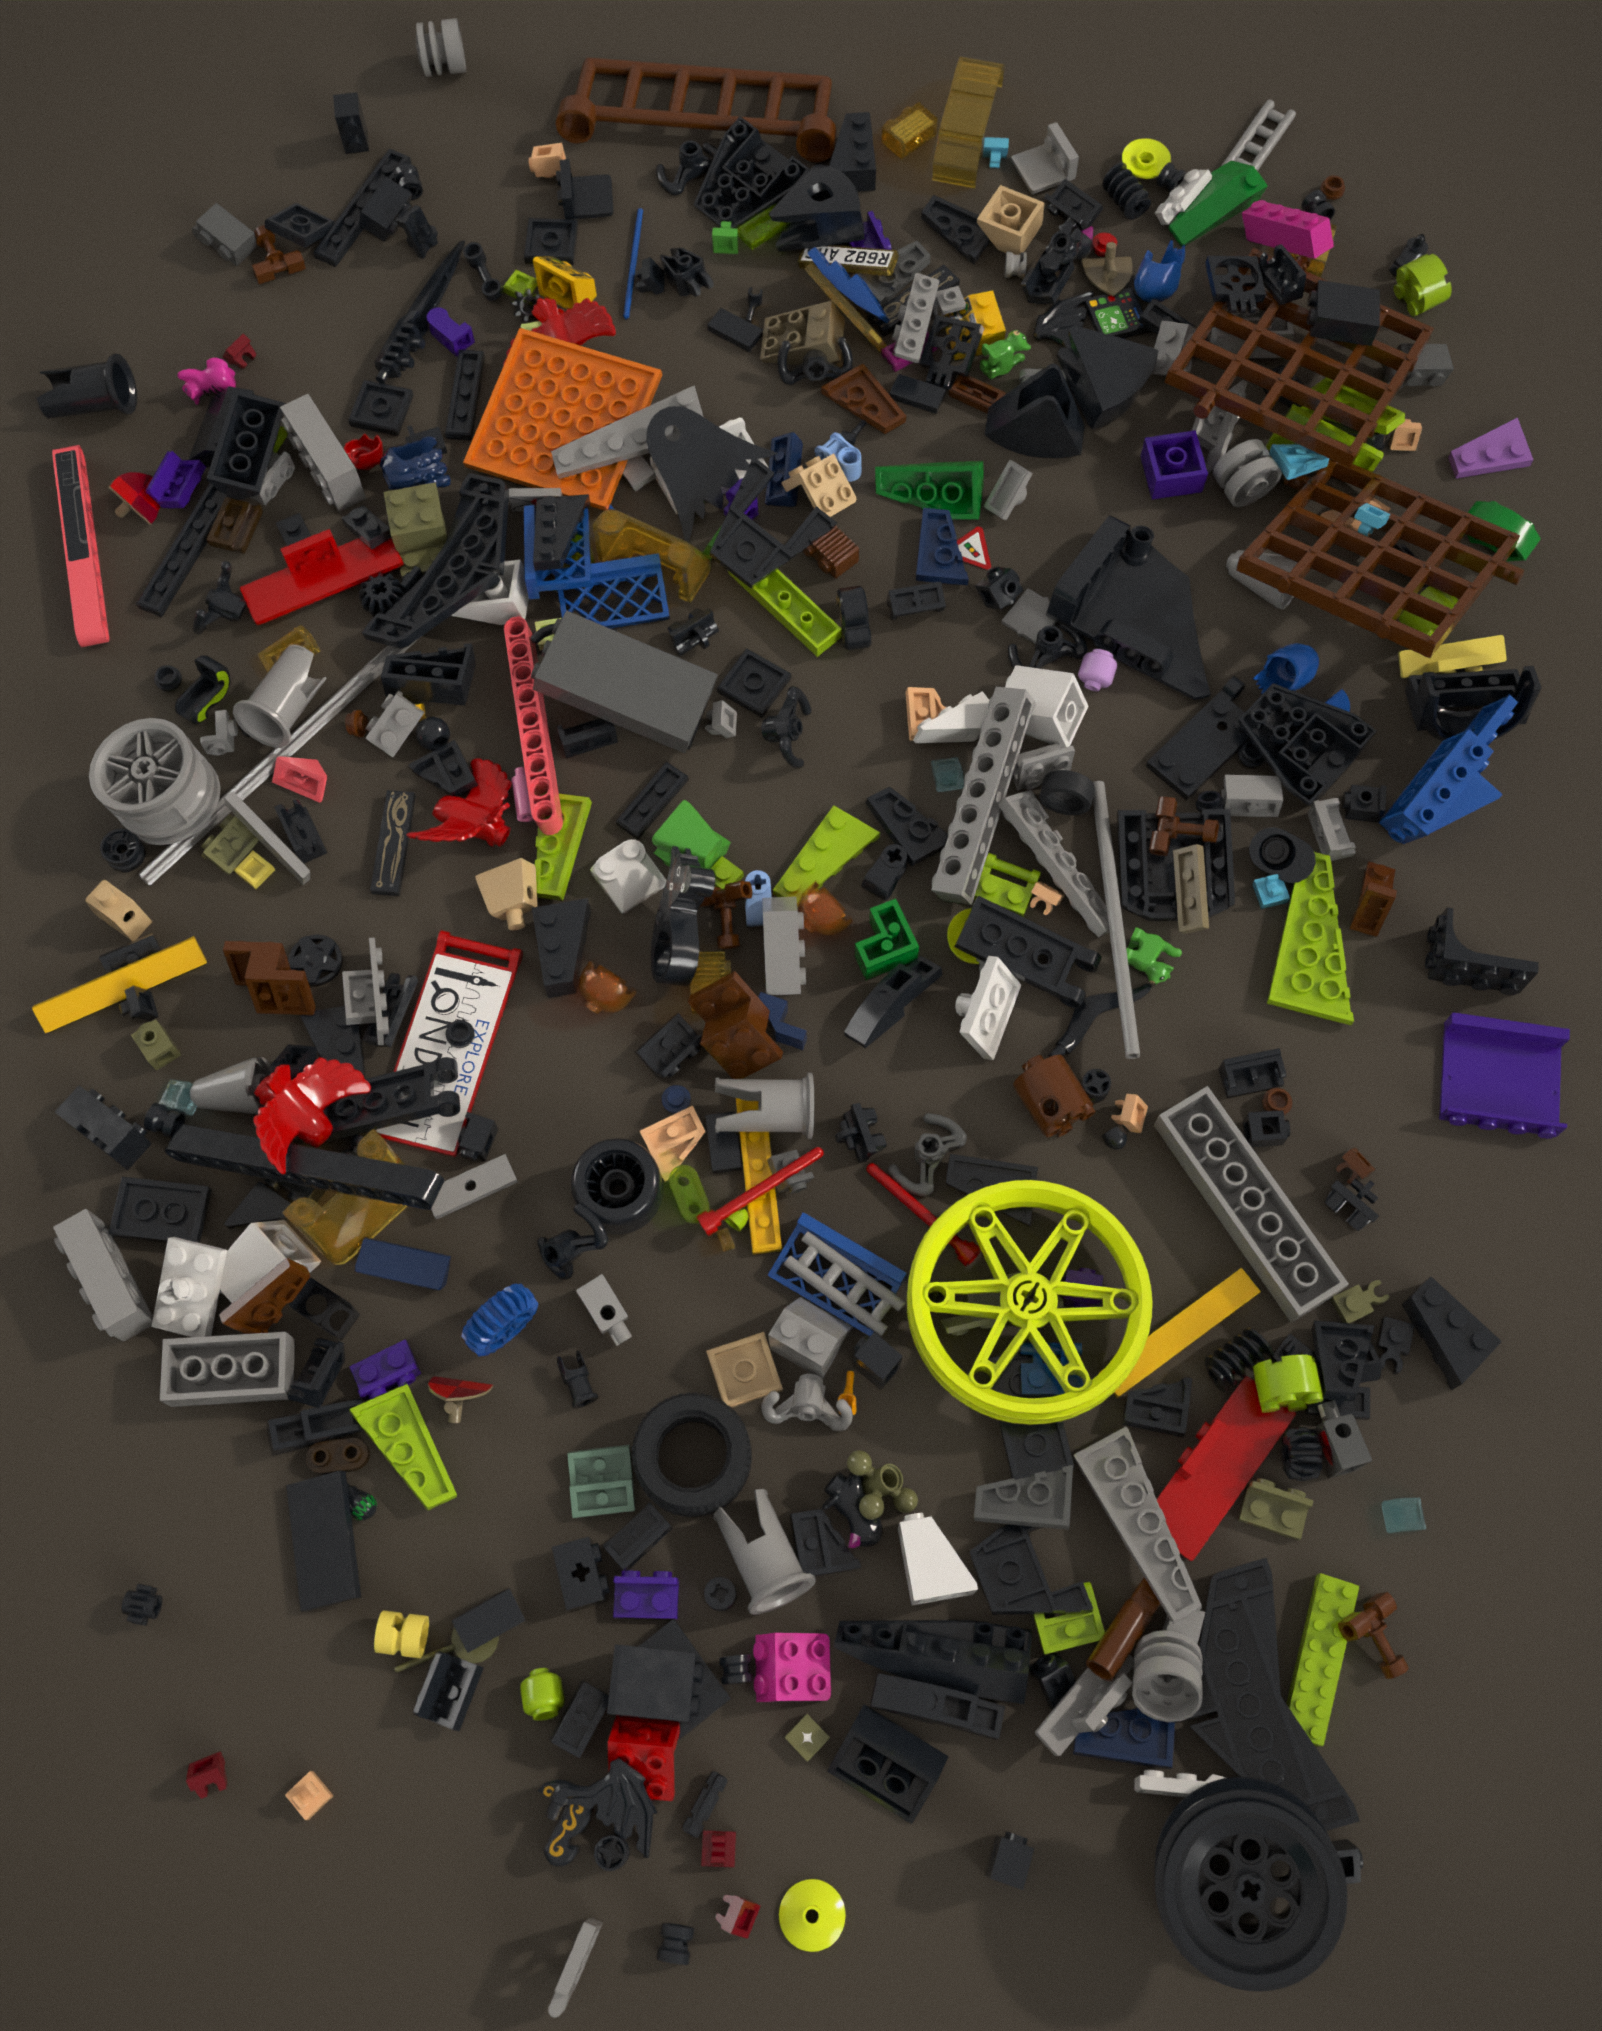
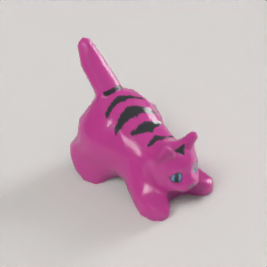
M210 358L206 361L207 367L203 371L185 369L178 372V378L185 381L182 387L183 391L191 400H194L196 405L199 404L200 397L203 394H218L228 386L236 387L235 372L228 367V364L223 359Z

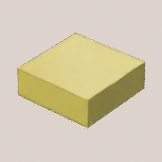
M253 850L234 871L253 888L257 889L275 871V868Z

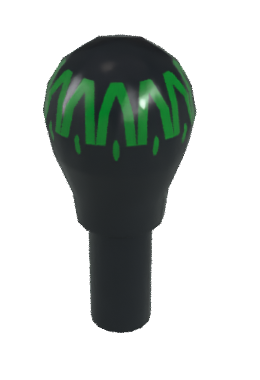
M347 1482L352 1517L361 1521L370 1519L377 1510L376 1499L373 1495L358 1489L354 1485L351 1486Z

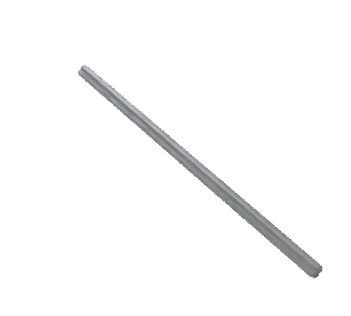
M416 641L404 648L387 645L291 733L288 745L283 748H275L219 799L215 812L198 832L182 841L170 844L139 872L140 878L146 884L152 885L231 812L225 806L224 797L231 791L235 792L243 801L274 772L277 757H291L382 673L386 656L404 653Z

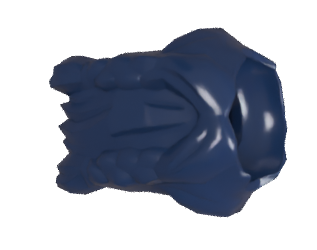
M427 436L403 446L390 447L380 459V467L383 471V477L388 484V489L397 490L436 482L438 489L439 487H447L451 484L449 475H444L447 472V466L445 463L440 462L443 458L441 449L432 448L437 443L435 437Z

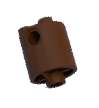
M1037 1055L1022 1065L1024 1073L1014 1081L1013 1087L1038 1128L1047 1138L1055 1134L1058 1137L1064 1136L1073 1129L1071 1124L1079 1119L1084 1121L1095 1114L1094 1104L1062 1055H1054L1046 1059L1042 1055Z

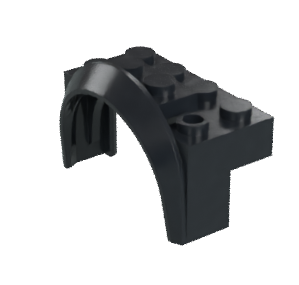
M1524 666L1521 675L1518 669L1443 674L1423 672V675L1409 676L1405 693L1417 731L1427 730L1431 736L1440 741L1465 731L1482 709L1450 711L1443 708L1487 706L1511 695L1518 703L1512 709L1514 714L1511 719L1504 725H1500L1495 731L1497 733L1495 739L1518 725L1527 723L1542 687L1534 666Z

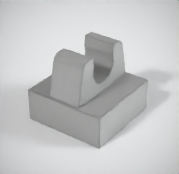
M723 700L714 702L713 709L706 713V717L712 721V724L705 726V729L712 735L722 734L725 738L736 736L737 712Z

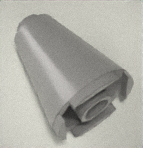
M1238 550L1235 554L1232 553L1226 564V568L1229 569L1228 574L1276 608L1283 610L1290 604L1293 596L1281 593L1274 587L1236 571L1239 557L1245 550ZM1263 553L1258 558L1287 572H1290L1298 563L1278 554Z
M253 1057L200 1078L191 1087L190 1098L201 1109L258 1115V1109L265 1105L259 1102L260 1098L254 1095V1092L261 1081L270 1076V1063L264 1057Z

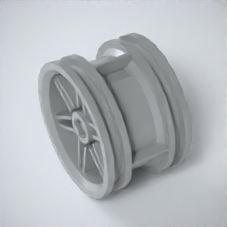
M139 719L123 725L112 732L101 743L90 764L89 781L96 798L114 814L126 829L136 834L140 841L147 844H173L190 837L209 821L220 799L221 787L219 777L212 765L201 755L179 727L164 719Z

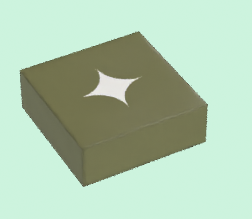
M806 1714L787 1734L785 1739L808 1762L830 1737Z

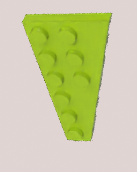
M1314 852L1316 864L1313 872L1308 878L1293 883L1267 1004L1352 1025L1354 1017L1350 1008V990L1347 987L1345 971L1347 969L1341 928L1338 925V907L1335 904L1333 890L1335 886L1331 858L1329 855Z

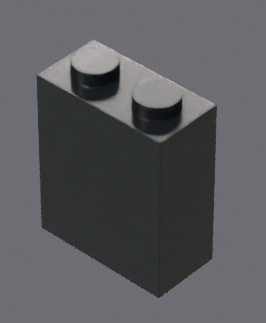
M1318 280L1315 290L1310 291L1307 300V306L1311 307L1307 316V325H1310V337L1372 346L1380 327V290Z

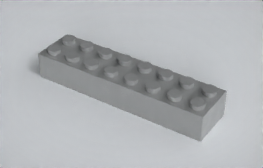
M1208 1086L1158 1116L1154 1127L1291 1323L1337 1295L1349 1285Z

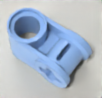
M834 432L825 444L815 448L816 457L820 456L821 460L834 454L849 482L855 481L861 476L860 451L847 442L839 433Z
M756 870L749 873L745 880L750 882L752 886V898L747 899L745 902L747 927L763 926L762 898H772L769 876L763 871ZM756 884H761L760 890H755Z

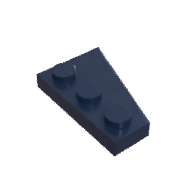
M923 508L916 581H941V583L968 585L969 578L967 572H965L962 553L959 551L956 540L957 536L949 510Z
M1138 1707L1126 1711L1109 1712L1106 1715L1108 1720L1097 1732H1082L1074 1738V1755L1171 1769L1173 1767L1175 1721L1165 1722L1153 1719L1142 1713Z

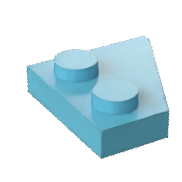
M1299 444L1272 445L1269 453L1287 480L1325 468L1329 462V458Z

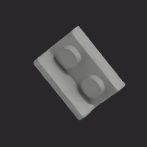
M272 452L261 493L250 498L266 505L271 498L276 496L278 489L286 479L292 476L295 470L289 453L284 452L280 456Z

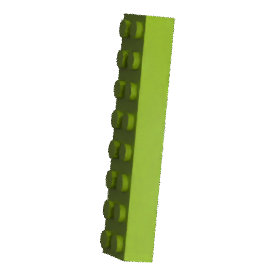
M778 569L753 588H749L728 571L730 576L817 657L842 637V628Z
M1322 1573L1317 1574L1286 1703L1312 1743L1319 1747L1324 1746L1347 1641L1339 1631L1338 1623L1351 1613H1354L1359 1591L1358 1585Z

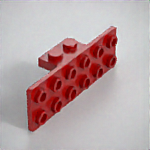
M330 529L281 548L280 550L288 567L241 586L240 591L255 624L261 625L361 582H365L368 580L369 575L373 578L377 577L379 572L384 574L403 566L404 563L399 552L396 551L391 538L372 550L359 538L337 547Z
M1248 1376L1242 1379L1211 1424L1205 1422L1196 1433L1195 1437L1199 1439L1193 1449L1188 1446L1177 1460L1181 1466L1156 1499L1163 1511L1166 1524L1172 1538L1175 1540L1180 1555L1188 1561L1195 1559L1296 1416V1412L1288 1411V1406L1280 1407V1410L1274 1412H1262L1256 1383Z

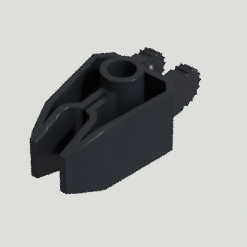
M683 247L671 248V256L660 255L666 278L679 296L692 294L697 297L701 294L700 288L702 286L706 287V289L713 287V280L706 272L702 257Z

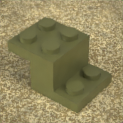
M436 482L384 492L391 537L396 551L399 552L404 563L400 567L402 579L414 566L421 568L424 576L446 543L448 532L441 510Z

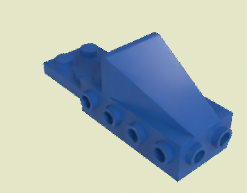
M1511 695L1483 707L1465 731L1442 741L1378 822L1388 831L1389 836L1394 841L1405 844L1428 836L1430 833L1502 796V793L1481 776L1480 773L1489 765L1487 759L1494 752L1488 745L1496 738L1497 733L1495 731L1500 725L1502 726L1507 723L1514 714L1512 709L1518 702Z

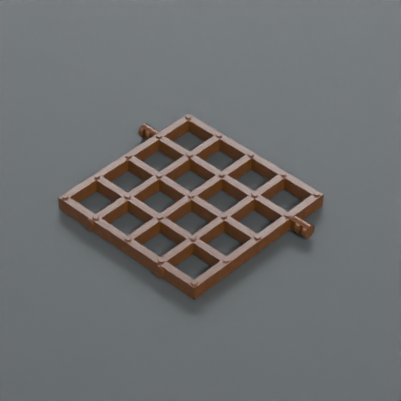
M1253 248L1248 256H1257L1258 262H1260L1263 252ZM1298 254L1295 261L1307 274L1304 292L1310 293L1311 290H1315L1318 280H1327L1306 272L1311 264V258ZM1268 255L1267 261L1271 260L1273 256ZM1250 268L1238 269L1242 275L1251 274ZM1233 277L1231 279V281L1235 283L1240 282V280L1236 277ZM1243 286V292L1249 291L1255 286ZM1266 291L1264 301L1256 302V308L1265 311L1257 325L1225 311L1227 308L1226 302H1215L1169 368L1165 383L1199 398L1198 403L1193 408V412L1198 418H1207L1210 411L1216 406L1350 468L1368 438H1372L1378 426L1377 423L1408 373L1413 372L1419 360L1418 357L1428 343L1434 328L1380 304V327L1378 332L1383 326L1416 342L1409 353L1406 354L1375 339L1372 346L1330 340L1353 351L1346 363L1343 364L1311 350L1318 338L1310 337V325H1307L1308 309L1292 302L1279 305L1273 296ZM1276 317L1309 331L1301 344L1268 330ZM1213 327L1245 340L1237 354L1205 341ZM1257 346L1289 360L1281 375L1248 360ZM1193 356L1225 370L1216 385L1184 371ZM1365 356L1397 370L1391 382L1387 384L1355 368L1361 358ZM1300 366L1333 380L1325 395L1291 380ZM1236 376L1269 390L1261 405L1228 391ZM1344 386L1378 401L1370 415L1335 400ZM1280 396L1314 411L1305 426L1271 411ZM1325 416L1359 432L1351 446H1347L1316 431Z
M1329 459L1327 467L1319 469L1312 478L1302 475L1291 480L1284 479V485L1299 492L1239 557L1236 571L1274 587L1281 593L1296 597L1373 632L1380 638H1386L1428 658L1433 656L1494 576L1517 586L1525 572L1524 569L1505 562L1517 546L1520 535L1506 530L1354 464L1349 468ZM1331 477H1335L1363 490L1355 498L1325 484ZM1375 496L1407 508L1401 517L1387 512L1390 514L1387 523L1379 528V530L1386 532V535L1380 542L1348 528L1355 520L1354 517L1358 508L1366 503L1369 504ZM1312 500L1340 512L1341 515L1333 522L1303 508ZM1420 515H1423L1453 529L1445 537L1414 522ZM1290 524L1320 538L1311 547L1282 534V532ZM1467 534L1499 549L1491 557L1459 542ZM1402 539L1433 554L1424 562L1393 547ZM1333 544H1336L1365 557V559L1356 567L1326 552ZM1266 549H1269L1298 563L1290 572H1287L1258 558ZM1445 559H1448L1480 574L1472 583L1440 569L1439 566ZM1381 564L1412 579L1403 588L1372 574V572ZM1313 569L1344 584L1334 593L1305 580L1304 577ZM1426 584L1459 600L1451 609L1419 595L1418 592ZM1357 590H1360L1391 605L1384 614H1380L1349 599ZM1405 610L1438 625V627L1429 636L1396 620Z

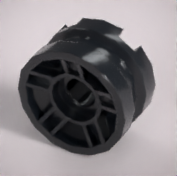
M125 828L108 832L100 844V852L103 858L115 871L119 870L122 873L137 869L143 863L146 856L144 845L137 835ZM125 849L126 852L122 854L121 850Z

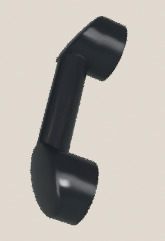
M477 242L467 244L464 247L463 254L468 264L472 268L477 269L483 281L481 290L486 300L493 301L503 295L504 290L500 282L491 277L485 265L487 258L482 246Z

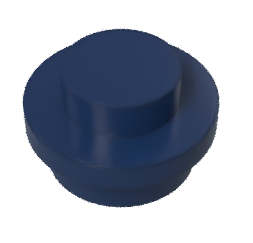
M673 1085L663 1092L662 1104L668 1112L676 1114L690 1106L691 1096L685 1087Z

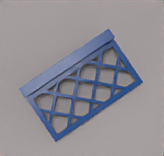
M534 505L524 506L525 583L529 600L540 599V591L591 587L588 508L584 510L582 523H579L577 526V534L583 538L577 543L571 540V548L565 560V563L571 567L562 572L559 569L535 571L533 555L536 511ZM576 552L584 555L577 562L570 558ZM578 570L585 574V577L572 578L571 575ZM551 573L557 576L555 580L543 581Z
M659 553L591 564L592 586L585 589L582 587L571 588L581 593L574 604L564 598L563 590L569 589L558 590L562 618L566 612L567 605L570 607L569 612L573 613L576 611L586 619L609 629L670 619ZM562 568V569H559V570L562 571V572H564V571H566L568 568ZM577 570L571 577L583 578L585 574ZM657 576L658 584L653 591L641 585L646 577ZM620 581H628L634 585L626 596L615 589ZM595 585H602L607 589L600 600L589 593ZM637 589L649 595L641 606L630 599ZM659 590H660V596H661V597H659L658 595H656ZM611 593L622 599L615 610L604 603ZM585 597L596 603L589 614L578 608ZM654 599L662 604L663 612L652 614L645 608ZM626 603L637 609L633 617L626 618L619 613ZM600 607L611 613L607 621L599 622L593 618Z
M803 1212L797 1221L796 1228L768 1276L868 1336H871L874 1333L873 1330L860 1324L854 1316L852 1319L843 1314L847 1312L846 1310L833 1308L828 1297H826L827 1303L818 1299V1297L825 1296L824 1294L817 1293L811 1295L808 1293L804 1280L798 1276L786 1280L777 1274L782 1264L788 1259L787 1255L791 1249L793 1252L792 1257L798 1260L802 1256V1254L797 1255L794 1243L800 1233L805 1235L808 1231L850 1262L862 1268L864 1272H869L877 1277L874 1279L878 1282L884 1281L891 1285L892 1289L890 1291L894 1294H897L908 1274ZM818 1253L816 1256V1260L819 1271L814 1273L820 1275L821 1278H823L824 1274H826V1272L829 1269H822ZM842 1271L845 1286L836 1289L840 1292L846 1290L848 1295L850 1289L855 1284L848 1285L846 1273ZM800 1280L802 1289L792 1282ZM868 1290L871 1302L860 1304L859 1306L862 1308L872 1306L874 1311L876 1304H879L881 1299L874 1301L873 1293Z

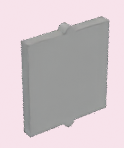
M1027 588L1001 623L1015 631L1018 637L1023 636L1036 644L1039 630L1048 625L1054 626L1056 621L1046 616L1050 603L1048 597L1043 598Z

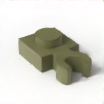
M1380 1280L1371 1282L1364 1292L1358 1284L1330 1299L1343 1323H1353L1373 1313L1374 1310L1371 1304L1381 1305L1390 1298L1388 1294L1383 1297H1377L1374 1294V1288L1381 1284Z

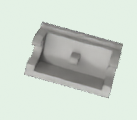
M1224 776V789L1221 790V797L1224 800L1223 809H1230V816L1278 817L1283 802L1281 781L1277 776Z
M1338 798L1314 801L1307 813L1321 854L1329 855L1331 861L1354 856V849L1356 848L1354 842H1350L1339 812L1340 802Z

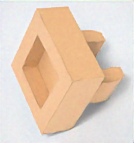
M1405 419V422L1391 433L1389 441L1390 450L1416 451L1422 431L1421 423H1414L1410 419Z
M1041 881L1036 882L1031 891L1036 897L1032 899L1030 907L1035 908L1039 901H1044L1046 909L1043 914L1048 915L1052 911L1053 905L1057 906L1061 903L1065 894Z
M1126 1094L1125 1101H1115V1105L1122 1109V1113L1120 1115H1112L1111 1118L1115 1123L1124 1125L1130 1132L1141 1133L1148 1106L1138 1095Z
M309 1771L285 1796L305 1820H309L333 1797V1794L314 1771Z

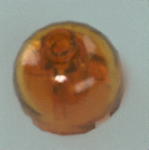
M815 880L803 892L799 901V910L803 912L804 927L811 934L815 930L827 936L839 934L854 920L851 915L847 918L844 917L846 914L843 911L846 909L825 887L819 890L817 888L819 882Z
M590 960L579 978L578 987L580 994L587 1000L584 1005L597 1014L601 1010L614 1013L624 1009L638 991L633 986L630 990H627L628 988L624 986L625 980L600 964L597 969L593 968L594 961Z

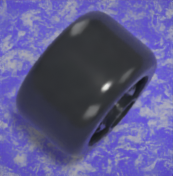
M612 1138L595 1143L578 1158L571 1176V1191L575 1203H581L589 1208L599 1218L606 1233L619 1235L637 1231L653 1219L661 1205L663 1182L659 1167L647 1149L631 1140ZM616 1186H624L627 1188L626 1191L620 1195L611 1194L613 1188H615Z

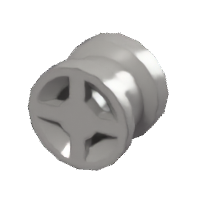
M1006 252L1005 278H1010L1012 275L1019 278L1025 277L1027 252H1021L1019 255Z

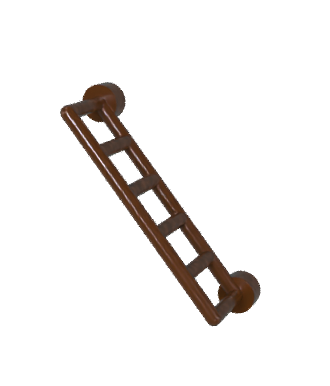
M591 57L586 58L583 62L575 95L567 96L561 101L556 118L558 133L565 140L572 143L587 142L593 136L596 121L727 131L739 117L730 116L736 84L769 87L764 118H742L757 128L759 134L797 137L796 149L804 159L811 162H822L830 158L834 152L837 135L836 125L827 117L832 88V80L828 76ZM595 73L628 76L621 107L594 105L589 100ZM642 77L675 80L668 111L635 108ZM689 81L722 83L716 115L683 112ZM783 88L815 90L816 97L813 114L805 116L801 121L778 120Z

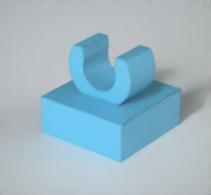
M984 137L983 157L990 158L989 168H999L1000 158H1007L1009 138Z
M1368 503L1358 508L1354 517L1362 521L1357 532L1365 536L1372 534L1375 528L1379 529L1387 523L1390 514Z
M1278 874L1255 879L1252 883L1261 909L1288 903L1290 899L1285 883L1278 879Z

